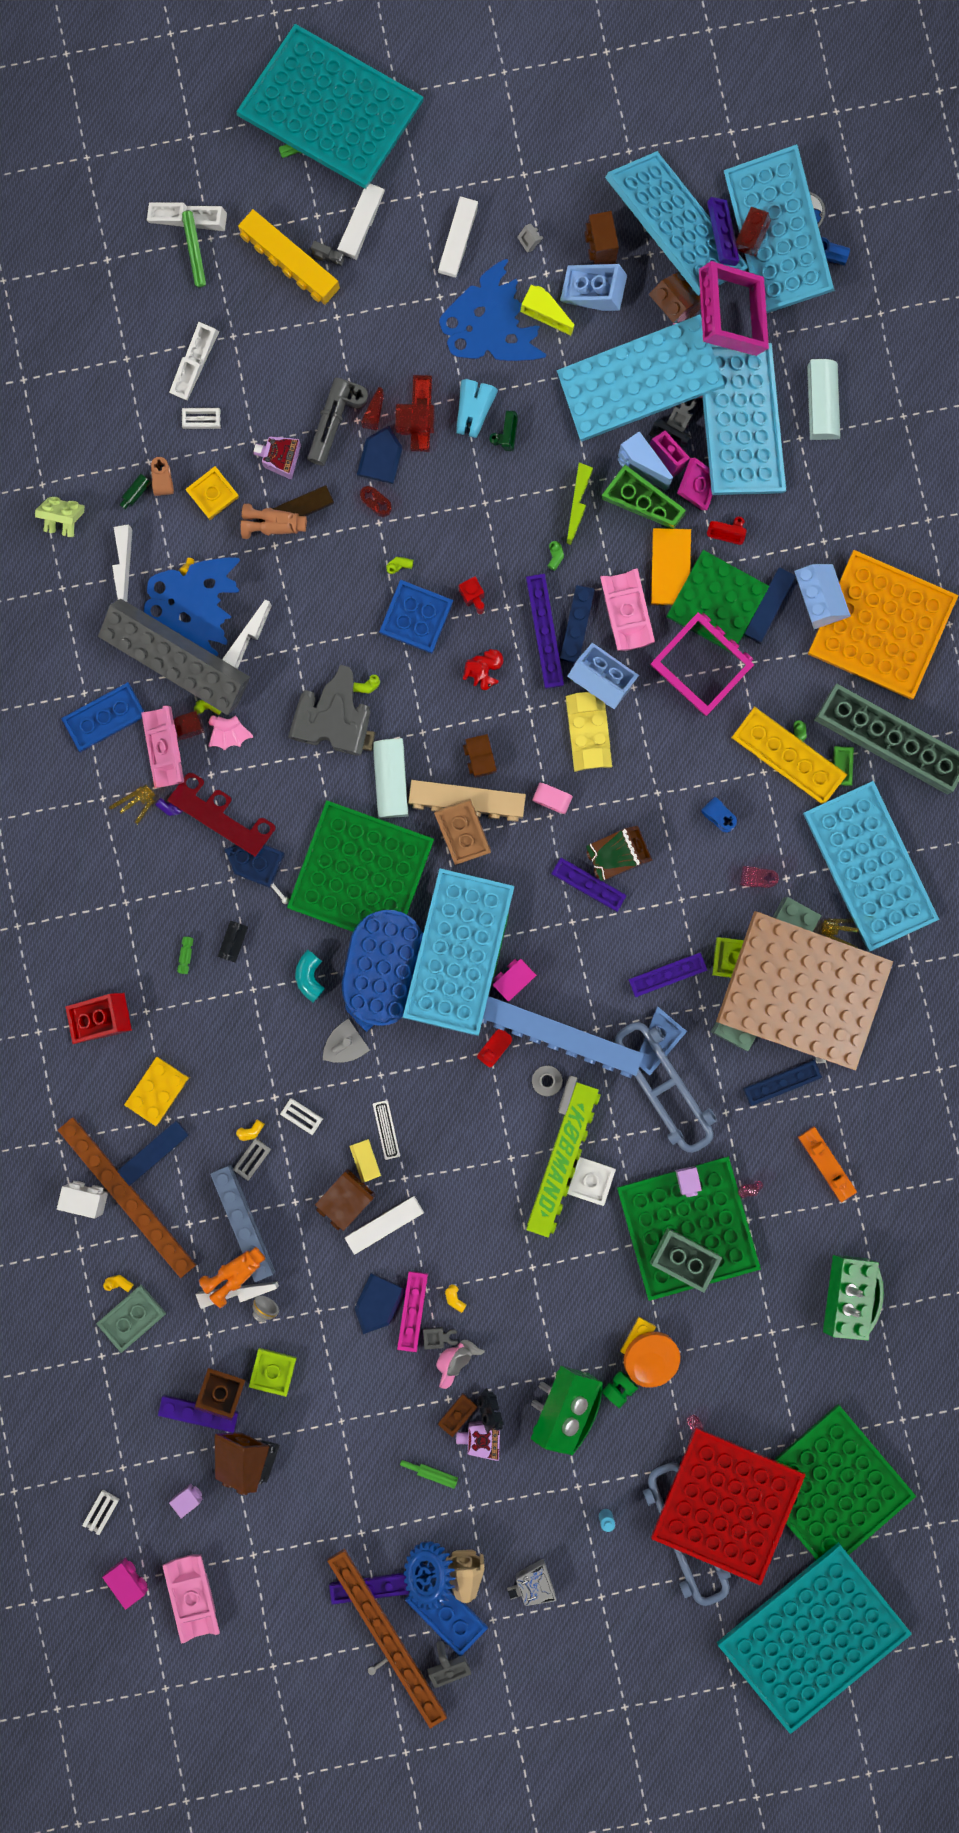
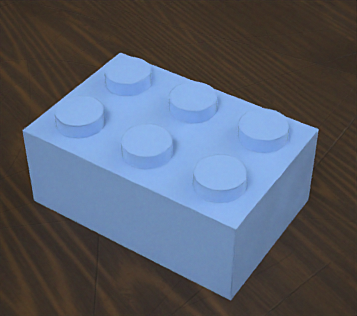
M591 643L576 661L567 677L602 700L606 705L615 709L629 692L639 675L594 643Z

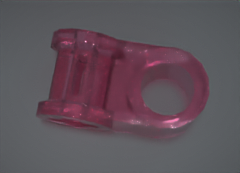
M742 866L741 886L771 888L778 883V874L773 870ZM768 874H771V878H774V881H771L770 884H768L767 880H764V877L768 876Z

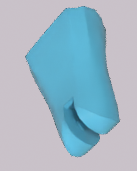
M469 379L461 381L456 433L464 435L468 426L467 423H470L469 436L477 438L498 392L494 386L481 383L479 388L476 381Z

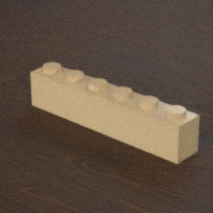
M411 780L409 805H413V809L424 810V807H430L431 811H436L471 799L478 817H481V814H485L491 819H500L501 816L507 817L508 821L518 822L519 819H523L526 794Z

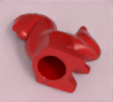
M489 649V651L484 652V656H475L467 659L462 680L472 677L474 678V686L480 681L481 689L488 690L499 682L497 679L488 676L489 670H497L502 667L503 655L496 649Z

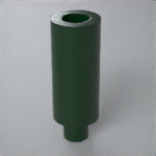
M140 474L121 497L123 501L119 505L125 510L129 505L133 506L151 482Z

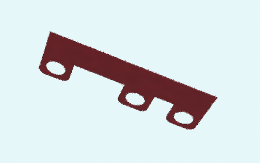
M188 773L184 777V783H180L167 801L256 857L275 831V825L265 818H259L251 830L247 829L223 813L231 803L232 799L221 790H215L207 802L203 801L195 795L204 785V780L194 773ZM196 778L199 782L198 786L194 789L187 787V779ZM215 796H224L226 803L223 806L215 805ZM259 824H268L270 831L267 834H261L258 831Z

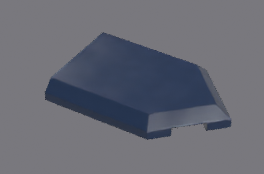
M389 425L366 438L357 476L394 484L403 448Z
M237 845L224 849L235 875L271 888L285 854L266 845L261 848L256 857Z
M373 1273L370 1274L354 1308L363 1334L390 1324L406 1289Z

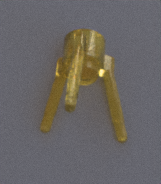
M146 784L109 806V809H113L136 796L135 799L120 810V814H123L139 800L143 804L147 802L135 821L138 824L149 807L155 802L153 798L156 795Z
M824 919L821 934L858 948L849 942L833 936L838 934V930L858 932V928L839 926L838 924L854 923L853 919Z

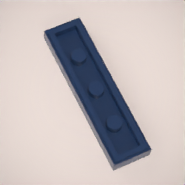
M780 567L778 568L744 633L745 636L761 644L796 575Z
M812 1060L747 1086L743 1090L749 1105L753 1106L821 1079L822 1076L816 1061Z
M175 1121L117 1172L129 1186L132 1185L187 1138L189 1134L178 1121Z

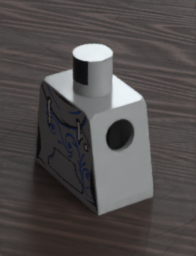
M544 1559L516 1573L517 1585L507 1588L510 1599L522 1596L525 1606L556 1601V1594Z

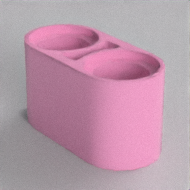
M539 783L532 801L561 814H566L573 796L547 784Z

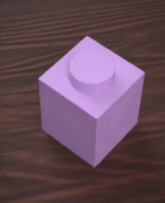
M695 1166L675 1170L682 1195L686 1194V1197L698 1195V1191H702Z
M189 1484L175 1495L169 1504L179 1517L182 1518L201 1503L202 1493L196 1486L193 1487L192 1484Z

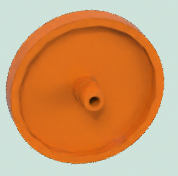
M647 1332L639 1335L629 1344L624 1355V1367L632 1381L643 1387H658L667 1383L676 1374L680 1365V1352L677 1345L668 1335L661 1332Z

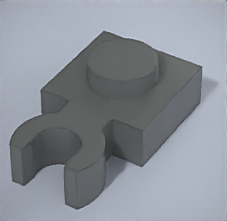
M317 241L313 242L311 250L317 260L332 261L342 266L344 254L333 251L331 247Z
M693 400L691 405H687L686 402L682 403L681 407L676 405L666 424L684 432L693 416L688 411L696 405V400Z
M443 1327L424 1328V1349L444 1348V1342L456 1345L457 1340H451L449 1336L456 1334L457 1330L450 1329L447 1333H443Z

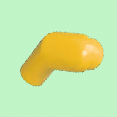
M257 1119L252 1128H239L236 1135L242 1141L255 1139L265 1124Z
M121 1275L108 1277L103 1284L104 1289L107 1291L121 1287L126 1292H129L134 1284Z
M451 1284L445 1291L447 1303L462 1313L467 1305L458 1299V1287Z

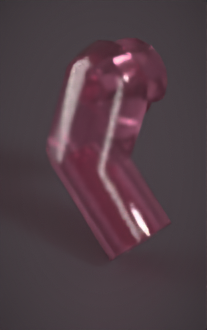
M755 1181L754 1184H744L738 1190V1194L742 1198L756 1196L763 1188V1183Z
M690 1415L686 1420L692 1430L689 1442L695 1427L704 1429L699 1417L696 1415Z

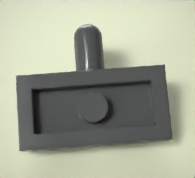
M438 1641L436 1643L441 1664L427 1669L434 1688L471 1675V1669L464 1655L448 1661L444 1642Z

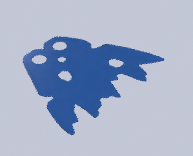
M508 259L498 262L480 277L481 288L470 286L442 314L439 320L440 327L444 334L450 336L447 345L454 356L477 359L484 356L486 350H488L496 360L521 361L546 357L544 352L530 344V341L538 336L537 331L540 326L518 328L516 326L519 320L515 319V316L520 312L522 305L518 299L513 298L517 291V279L498 286L500 279L506 274L504 267L508 263ZM485 307V313L481 317L475 316L474 310L476 308ZM448 318H457L458 326L453 329L449 328L446 324ZM469 325L473 327L471 332L466 330V327ZM515 334L518 341L516 343H507L505 341L506 336ZM459 338L464 339L467 343L463 350H458L455 347V341Z
M220 558L194 563L189 566L185 576L176 570H168L152 576L147 586V593L151 598L145 603L144 613L215 656H218L219 653L211 647L208 640L227 645L228 641L224 637L225 632L220 625L225 622V619L231 618V616L217 606L221 601L217 595L222 592L232 593L240 591L236 587V582L226 577L239 563L240 559ZM214 579L215 586L213 588H206L203 583L204 580ZM158 581L163 582L166 588L161 594L154 590V585ZM170 598L174 599L175 603L173 605L168 603ZM159 605L161 607L162 614L159 617H154L151 614L152 606ZM180 613H187L191 618V622L179 620Z

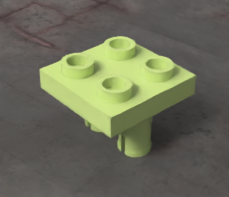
M49 497L35 510V517L44 519L43 530L45 532H48L49 529V533H55L56 522L63 523L62 535L66 536L67 533V537H73L74 524L84 513L85 505H80L76 501L66 502L58 497Z

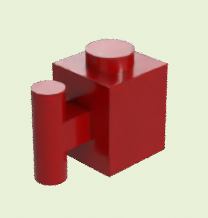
M476 576L458 585L459 592L467 606L474 604L477 613L483 614L484 603L481 599L484 598V591Z

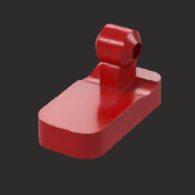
M736 517L733 525L711 521L708 526L707 536L742 545L747 532L743 528L744 519Z
M498 1029L478 1053L477 1058L486 1066L493 1067L511 1044V1035L506 1031Z

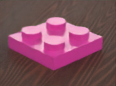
M690 458L677 493L701 510H708L713 496L710 469L698 459Z

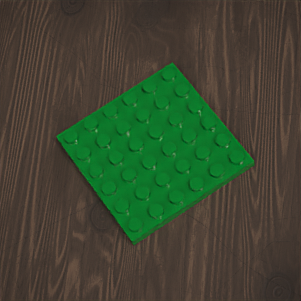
M326 800L287 908L352 932L363 918L377 911L395 910L407 915L434 839Z
M729 1156L694 1165L697 1168L702 1190L698 1191L696 1196L686 1197V1194L682 1195L680 1193L676 1171L617 1187L649 1301L694 1289V1287L650 1264V1260L667 1228L722 1257L709 1284L761 1270Z
M839 1404L774 1459L805 1473V1478L786 1524L816 1560L838 1542L850 1555L916 1497L913 1491Z

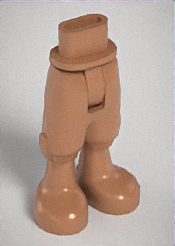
M251 504L243 505L242 518L244 520H241V535L243 539H249L252 532L261 531L268 536L271 534H297L298 531L306 532V516H299L298 513L273 510L271 507L260 511L254 509ZM262 519V520H265V522H261V523H260V522H251V521H247V520Z

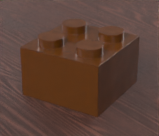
M612 211L589 215L588 223H585L586 231H584L585 241L589 243L590 247L588 249L589 260L593 261V265L616 263L619 246Z
M208 1368L194 1409L232 1421L245 1380Z

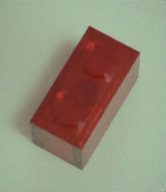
M754 207L750 208L736 241L738 251L756 257L771 222L769 212Z
M396 404L395 428L397 433L401 435L418 433L422 436L434 433V405Z

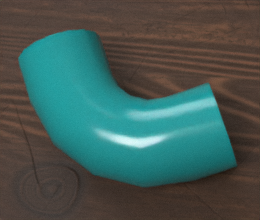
M307 949L296 966L295 979L298 989L308 1000L314 1003L325 989L314 977L315 970L322 960Z

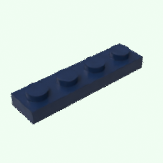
M576 585L560 660L576 663L580 658L595 589Z

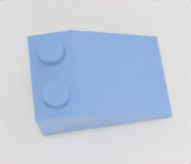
M620 264L568 265L560 301L601 311H619L627 274Z
M640 431L620 445L618 461L622 467L624 465L628 466L646 481L666 491L670 488L673 476Z

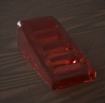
M378 387L362 418V428L378 430L384 399V391L381 387Z

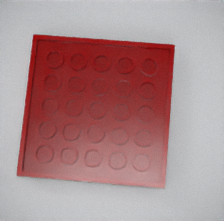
M695 1427L652 1532L651 1539L761 1585L805 1478V1473Z

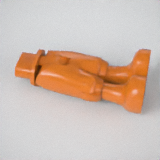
M257 1247L251 1251L247 1250L228 1264L222 1265L216 1276L212 1278L202 1276L199 1279V1283L203 1291L209 1294L222 1281L228 1280L223 1287L210 1295V1300L216 1306L222 1308L227 1304L226 1295L231 1290L240 1289L241 1285L260 1267V1263L265 1260V1256Z

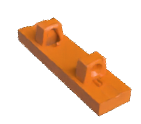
M814 1126L798 1136V1139L841 1203L857 1193ZM839 1175H841V1177H840L839 1179L833 1180V1179H835L836 1177H838Z

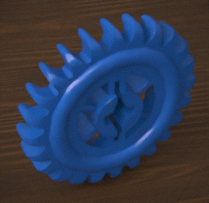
M432 1541L416 1545L410 1551V1556H407L408 1563H405L404 1566L406 1568V1571H404L406 1576L404 1583L407 1584L406 1591H410L409 1597L413 1598L414 1604H418L420 1608L425 1610H436L443 1607V1603L449 1601L445 1597L453 1595L448 1589L455 1588L449 1581L456 1579L449 1575V1573L455 1571L454 1568H448L453 1563L452 1560L446 1561V1557L450 1554H442L445 1548L439 1547V1543Z

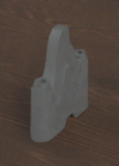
M339 666L335 677L324 687L316 708H314L315 693L307 690L301 693L288 738L311 745H318L321 741L328 740L335 751L361 756L371 711L369 710L370 707L364 704H359L358 707L354 708V678L350 667Z

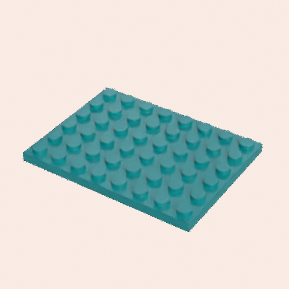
M294 24L236 112L238 117L367 189L421 106L423 96Z
M838 1542L717 1641V1645L791 1734L912 1635V1633Z

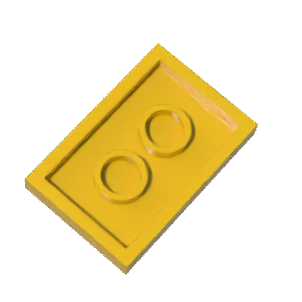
M156 1057L124 1105L154 1126H158L189 1077L161 1058Z

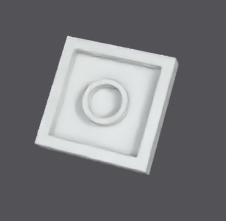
M580 1157L577 1160L575 1173L570 1181L567 1194L604 1206L616 1169Z

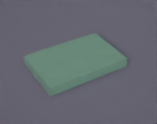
M141 1284L96 1324L122 1353L166 1315V1312Z

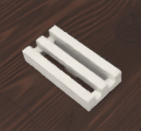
M182 408V428L221 429L220 408ZM186 414H216V416L186 417ZM186 421H216V423H186Z
M290 1098L280 1114L311 1135L314 1134L323 1120L322 1117ZM291 1104L295 1105L302 1111L306 1112L307 1114L315 1118L317 1122L315 1123L311 1119L307 1118L306 1116L292 1108ZM287 1110H289L290 1112L294 1113L295 1115H297L298 1117L312 1125L313 1128L310 1129L303 1123L299 1122L298 1120L287 1114Z
M102 1490L82 1526L88 1527L90 1531H95L97 1535H100L120 1499ZM104 1496L107 1497L100 1511L98 1512L95 1520L91 1524L89 1521L91 1520L102 1498ZM109 1501H114L109 1511L107 1512L105 1518L103 1519L100 1527L98 1528L96 1524L98 1523Z

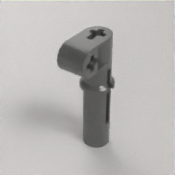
M334 378L325 407L320 412L322 416L307 460L314 464L325 466L339 422L343 421L342 414L345 405L361 409L367 403L368 393L363 386L341 378ZM350 389L354 390L351 400L347 399ZM360 394L361 398L356 400L355 397ZM336 405V408H335V411H334V414H333V417H332V420H331V423H330V426H329V429H328V432H327L325 441H324V443H323V442H322V439H323V436H324V433H325V430H326L328 421H329V419H330V415H331L333 406Z

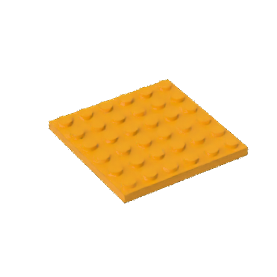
M853 550L839 581L851 617L818 628L808 655L913 700L958 595Z

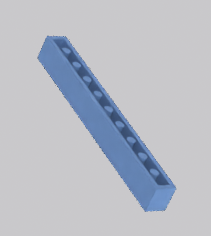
M488 996L482 1023L486 1024L487 1021L493 1022V1027L503 1031L505 1027L512 1030L511 1034L519 1037L525 1034L530 1036V1041L538 1044L544 1041L549 1043L547 1047L558 1051L560 1047L567 1050V1055L575 1058L577 1055L584 1056V1061L594 1065L596 1061L603 1063L602 1068L613 1071L614 1068L621 1070L620 1074L631 1078L632 1075H637L644 1056L643 1053Z

